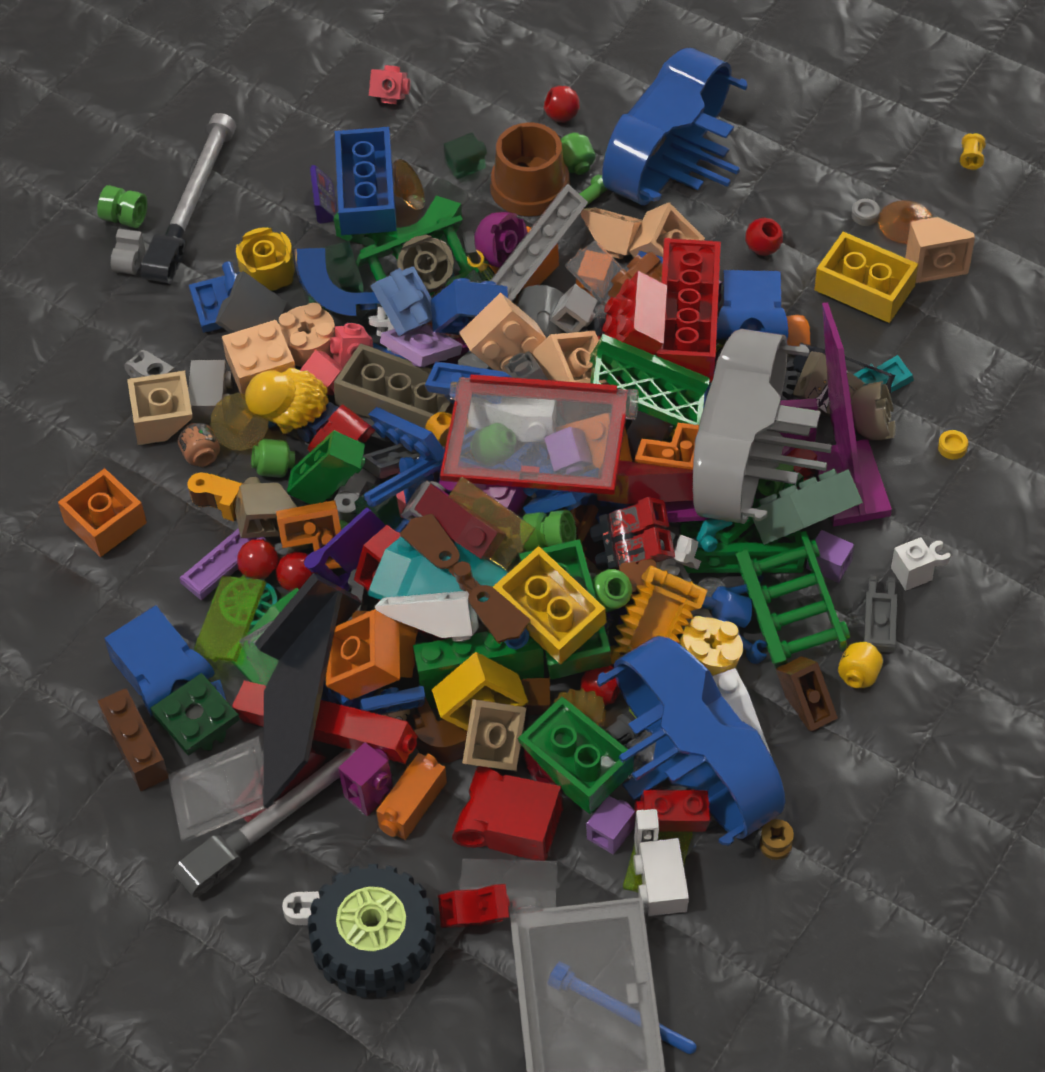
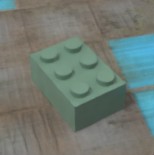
M835 469L818 475L819 482H817L816 477L810 478L798 484L800 490H797L796 485L779 491L781 497L779 499L776 494L759 500L761 506L755 509L767 511V518L761 521L755 520L754 517L752 518L763 544H767L863 503L849 469L838 474Z

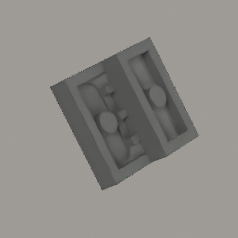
M242 271L236 276L230 296L222 301L215 323L228 332L234 333L273 320L279 322V317L284 311L286 301Z

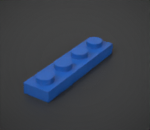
M376 407L368 414L374 422L372 427L376 429L375 432L380 437H388L396 445L399 443L403 444L406 449L411 452L413 450L417 451L423 458L430 457L438 462L443 459L445 449L431 431L379 407Z

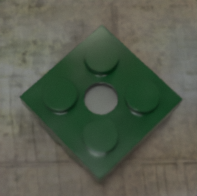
M202 673L151 707L154 717L188 756L201 747L207 751L212 750L213 741L217 740L219 743H222L226 736V730L240 721L237 712Z

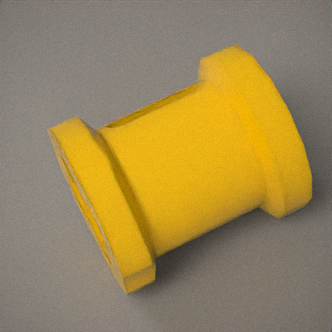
M977 133L967 134L962 138L963 153L960 155V164L964 168L974 170L983 166L985 158L982 150L985 148L986 143L982 135Z

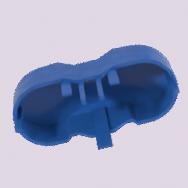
M684 48L676 52L663 64L654 82L628 114L621 115L604 157L602 170L604 187L641 205H646L651 201H659L661 199L659 192L670 178L699 190L704 181L688 175L691 171L728 187L730 179L702 168L697 163L702 159L736 175L739 173L740 167L701 151V148L722 157L729 151V148L705 139L703 136L707 131H710L723 138H727L734 129L733 125L716 118L724 105L730 84L746 91L748 86L746 80L732 77L729 63L694 48ZM665 136L666 140L664 141V143L660 146L656 153L653 156H651L652 152L654 151L658 143Z
M653 637L617 659L613 670L606 674L602 672L598 675L597 684L599 687L616 678L626 703L636 716L635 720L628 723V726L635 735L644 729L652 734L619 755L621 762L624 763L656 742L653 761L634 772L633 778L622 785L633 800L640 797L643 790H651L666 779L672 785L695 790H708L709 812L728 832L718 840L721 845L726 846L731 845L735 837L738 839L747 837L783 812L785 808V793L776 764L759 733L738 717L721 695L710 671L682 645L668 637Z

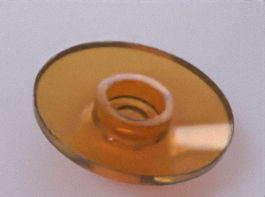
M404 159L395 160L392 167L395 195L398 198L402 197L414 210L422 209L425 205V195L416 172Z
M900 200L892 202L882 209L878 224L881 232L887 238L898 243L907 244L910 222L933 218V216L920 203Z

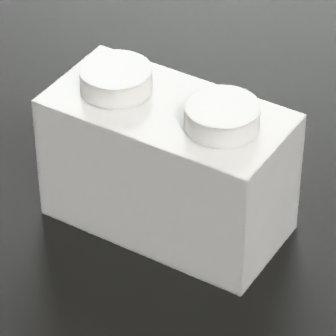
M679 838L640 842L639 855L633 856L636 875L641 874L643 885H638L639 897H642L643 905L646 904L648 916L687 912L689 896Z

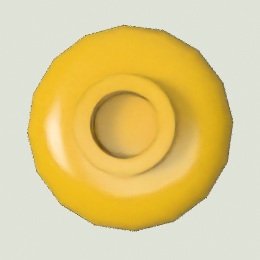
M868 642L850 644L845 649L839 662V676L850 687H870L876 682L882 668V655L874 645Z

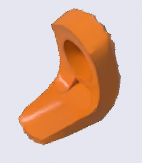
M786 316L788 321L787 345L798 347L800 343L810 345V326L805 316Z

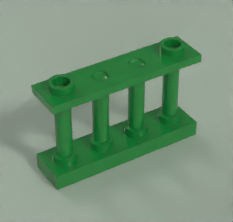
M451 215L444 216L436 221L437 224L379 247H376L375 244L369 245L360 250L361 254L358 255L356 260L357 267L369 264L377 282L386 278L379 261L380 258L394 253L396 260H398L402 247L412 238L422 235H429L434 238L445 234L460 271L459 275L450 278L442 289H445L453 280L459 278H467L470 282L473 280L475 283L484 282L486 279L478 268L468 264L467 256L455 232V229L459 228L463 220L461 215L454 218ZM442 289L434 293H429L431 298L435 297L438 293H440Z
M806 531L800 532L801 547L758 561L756 558H750L748 550L736 553L737 564L751 599L752 607L774 669L786 664L787 659L791 658V654L837 640L840 651L844 652L847 648L846 640L850 639L846 622H839L816 559V557L820 556L815 539L809 540ZM807 558L811 574L768 588L766 585L760 586L757 577L762 575L761 572ZM817 585L822 601L779 615L776 612L770 614L767 604L772 603L771 599ZM825 612L827 613L832 626L831 629L788 643L786 640L780 642L777 631H780L782 626Z

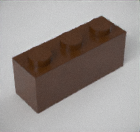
M127 688L98 700L103 720L140 792L169 779L164 759Z

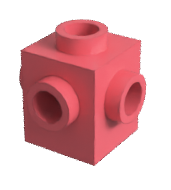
M385 65L384 70L371 69L369 96L381 97L382 103L397 104V99H405V94H409L410 79L407 78V73L400 72L399 66Z
M356 323L335 326L334 337L330 338L332 358L344 368L360 343L373 347L372 337L368 335L362 325Z

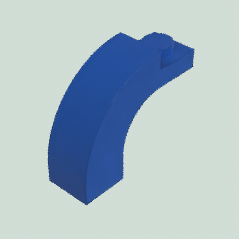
M325 248L295 249V266L299 281L306 293L313 301L320 304L321 307L337 314L356 316V304H360V310L377 309V304H380L374 292L350 293L339 289L332 283L326 270Z

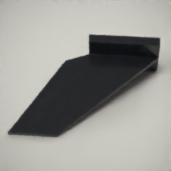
M315 573L309 577L255 642L259 651L279 660L264 690L263 807L269 809L309 761L335 627L347 622L362 604L356 595Z

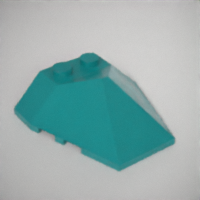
M400 536L385 549L368 593L369 596L381 600L386 597L460 592L462 590L459 588L456 578L448 571L449 569L435 567ZM451 539L459 550L460 559L458 562L464 561L470 564L473 578L480 585L493 587L509 573L498 564L492 562V560L480 559ZM445 556L441 560L447 561L451 557ZM482 597V598L479 599V601H480V602H485V601H487L489 598H487V597Z

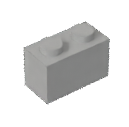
M191 360L188 392L193 418L190 420V423H225L226 411H231V396L227 394L228 388L233 387L232 371H227L225 360Z

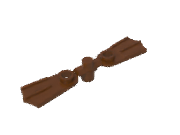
M433 514L412 518L402 530L400 536L435 567L449 569L448 571L456 578L459 588L462 591H468L470 605L498 644L510 639H519L524 629L530 624V619L493 587L480 585L473 578L469 563L464 561L458 562L460 559L459 550ZM445 556L451 557L447 561L441 560ZM482 597H487V598H489V599H488L487 601H485V602H480V601H479V599L482 598Z

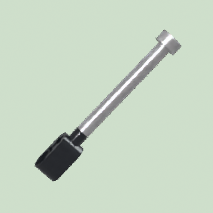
M222 113L212 115L207 126L209 137L165 235H154L141 266V276L143 279L168 284L172 283L185 252V241L182 239L183 233L223 143L232 138L236 129V123L230 116Z

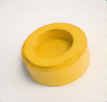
M948 430L941 434L938 450L943 457L955 460L962 458L966 454L968 438L965 434L957 430Z

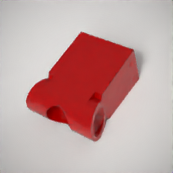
M484 766L476 767L468 791L471 799L460 812L452 840L464 847L476 848L487 846L492 850L546 863L563 811L561 786L510 775L501 776L491 768Z

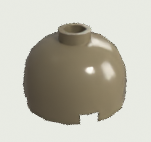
M429 235L414 237L404 244L399 253L397 267L403 271L414 266L427 291L434 293L445 287L452 277L454 260L452 251L445 242L432 238Z
M880 381L859 388L851 399L853 421L857 433L869 440L894 438L896 425L895 421H891V412L894 409L887 385Z

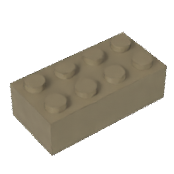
M361 343L334 381L335 405L340 407L343 404L353 412L371 418L368 414L376 407H379L425 429V425L432 415L438 412L452 414L454 407L444 397L445 394L427 391L425 383L432 370L431 368L414 366L409 360Z

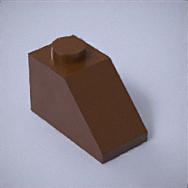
M801 656L775 669L785 697L809 731H813L838 719L818 662Z

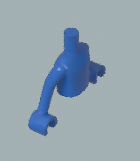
M763 575L757 577L759 583L764 579ZM745 584L736 587H717L712 597L705 596L702 608L711 610L713 618L723 622L729 621L743 628L749 624L752 616L751 599L742 596V594H748ZM739 634L747 659L753 664L762 662L767 657V654L759 651L766 648V642L758 640L751 644Z

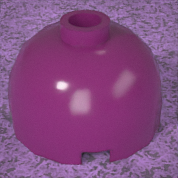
M509 212L492 213L481 220L474 235V245L476 250L483 253L484 263L499 269L528 233L524 220L518 219L517 214Z

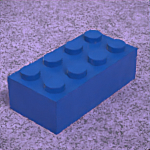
M389 127L335 131L338 214L341 235L397 231Z

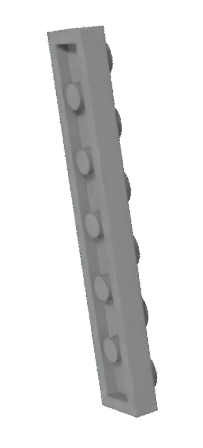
M569 184L562 188L490 280L496 282V285L507 286L508 299L510 301H513L588 202Z

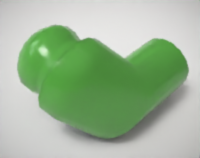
M602 175L594 176L591 179V186L580 193L588 204L607 192L603 185Z

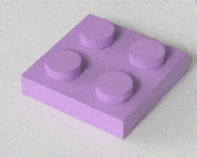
M428 324L401 336H398L395 329L382 332L380 343L391 349L392 353L403 356L417 367H426L436 361H446L448 358L461 355L462 349L461 343L444 333H434L432 327Z

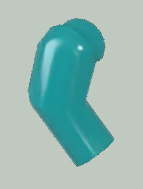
M711 518L705 520L696 538L699 542L698 547L703 548L705 552L714 551L718 543L716 538H714L717 531L731 526L732 522Z

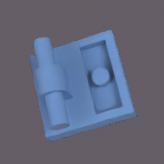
M414 266L403 271L399 268L390 273L391 276L378 280L371 285L398 336L432 322V298Z

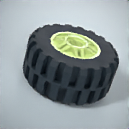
M368 864L367 869H360L359 865L350 867L349 873L346 875L339 872L333 876V884L331 886L328 883L324 884L318 891L319 898L313 899L310 907L311 915L308 917L311 952L313 953L314 962L318 970L323 971L324 978L330 984L338 981L339 990L347 994L350 993L351 989L356 990L357 997L367 998L368 993H376L377 998L386 997V991L394 989L395 993L405 990V982L407 981L414 984L420 978V969L426 970L431 962V954L434 953L436 946L434 907L431 899L427 898L425 888L421 883L414 885L413 876L407 872L399 875L397 868L387 865L386 869H379L378 864Z

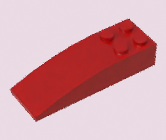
M664 238L661 283L667 285L664 344L656 352V356L710 378L709 383H712L716 357L721 242Z

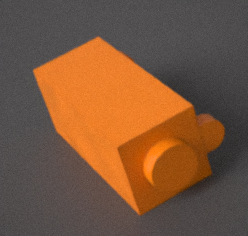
M418 753L376 810L378 825L385 834L391 837L398 836L406 840L446 785V768L437 763V759L430 754L424 756Z

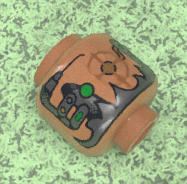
M189 424L178 437V445L185 460L191 465L199 467L208 466L215 461L220 452L218 439L213 429L207 424Z

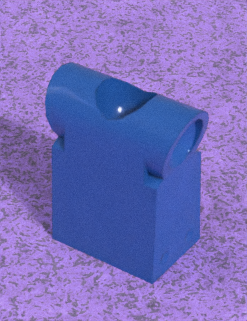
M724 270L723 300L717 321V340H728L732 333L739 329L785 335L788 339V321L785 310L781 308V271Z
M156 605L104 638L110 660L136 692L142 696L150 717L153 716L152 706L202 673L207 679L215 676L214 669L210 663L199 653L189 649L188 644Z

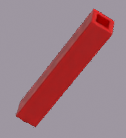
M244 680L232 705V708L243 722L264 727L265 685ZM321 700L313 740L354 751L366 742L373 749H381L388 756L389 760L405 764L409 754L415 750L417 734L407 721Z

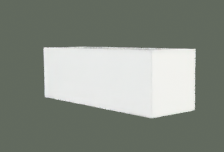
M657 809L636 810L634 833L636 855H639L640 842L658 841L659 824Z

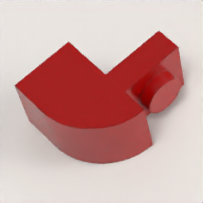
M494 884L475 890H454L438 895L441 928L486 925L502 922L503 919L509 917L510 901L506 892V884Z

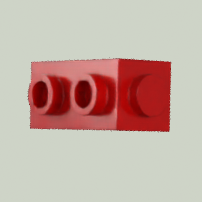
M643 790L640 801L635 802V820L636 810L657 809L659 832H705L710 822L708 790Z

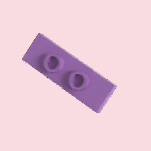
M238 528L180 577L181 584L200 600L204 599L238 570L237 554L242 545L252 539H264L265 541L266 539L264 537L241 538Z

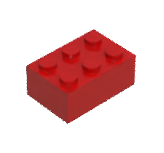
M637 271L631 279H626L616 297H611L606 303L604 309L606 322L603 326L605 335L654 355L664 344L667 285L640 271Z

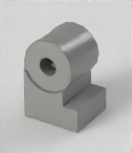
M118 229L116 234L117 243L111 254V270L113 272L135 275L146 251L142 232Z

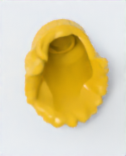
M289 368L282 373L278 371L262 372L250 381L245 392V401L248 409L259 417L277 424L283 434H288L293 429L307 426L308 422L313 423L315 418L321 417V414L326 410V405L329 403L326 396L327 387L323 385V382L309 371H300L294 368Z

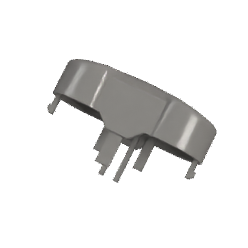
M746 329L734 331L726 341L717 359L713 380L707 394L698 433L695 438L693 500L695 511L700 517L741 524L746 523L749 516L754 517L757 521H761L767 518V511L752 508L759 479L795 485L797 483L799 473L775 469L779 466V463L826 471L827 462L781 455L784 446L830 453L832 448L829 444L785 438L779 433L809 436L810 428H817L820 411L780 405L786 374L787 353L809 356V349L806 345L800 344L799 347L787 345L785 335Z

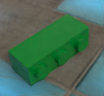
M333 430L291 469L286 493L309 504L322 503L326 499H330L340 486H345L349 478L362 470L365 463V457H363L365 444Z

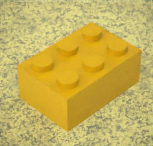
M842 232L817 267L814 290L890 323L915 287L918 263L846 232Z
M539 546L493 586L495 590L530 619V624L526 627L529 635L560 665L606 624L605 607Z

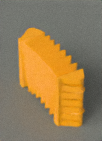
M650 565L641 576L644 585H636L640 594H632L631 598L634 603L624 606L628 614L619 615L623 624L615 625L621 634L613 636L617 644L610 646L611 663L614 664L617 659L656 636L668 637L680 643L677 635L684 633L682 626L689 625L687 619H693L691 611L702 607L707 589L693 584L692 581L689 582L672 575L667 570L663 571Z

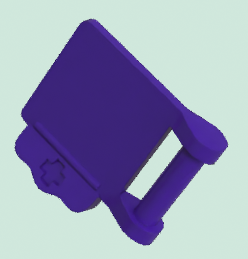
M365 508L323 548L310 553L304 561L305 567L311 572H317L322 578L349 591V575L358 566L363 545L386 525L370 508ZM328 557H332L347 573L337 576L325 564Z

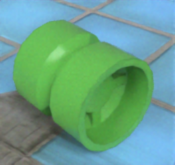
M111 185L104 187L97 206L98 217L101 220L113 223L119 221L122 225L139 228L145 219L147 212V197L145 194L131 190L125 192L123 188Z
M568 510L551 511L549 516L544 512L527 513L523 516L520 525L521 541L527 552L535 550L538 546L545 548L576 540V525L573 515Z

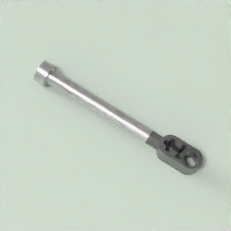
M350 749L342 751L273 803L269 809L264 810L226 840L220 834L208 839L178 862L172 871L173 875L193 898L206 893L241 863L239 853L340 777L338 767L355 751Z

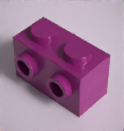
M366 742L338 767L344 797L366 816L378 805H381L393 788L388 756L381 749H373Z

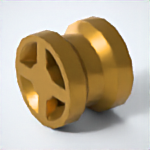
M779 819L766 823L761 832V852L773 860L784 859L788 856L792 849L794 835L792 827L787 822ZM771 835H773V836L778 835L779 837H778V838H772Z

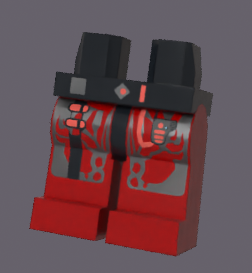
M646 497L639 500L638 504L599 516L600 522L589 529L594 543L600 544L604 542L605 551L596 554L595 557L596 567L599 570H618L621 563L635 561L638 564L640 560L648 559L660 562L675 557L670 530H665V528L669 527L664 500ZM654 509L658 512V520L655 518ZM660 539L664 542V550L661 549Z

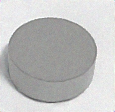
M860 199L853 204L852 219L859 225H872L879 219L880 207L871 199Z

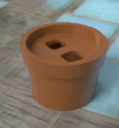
M520 123L506 129L497 140L495 164L491 172L490 191L494 201L510 213L520 216L542 215L562 188L567 184L571 186L568 167L564 164L560 137L553 129L539 123Z

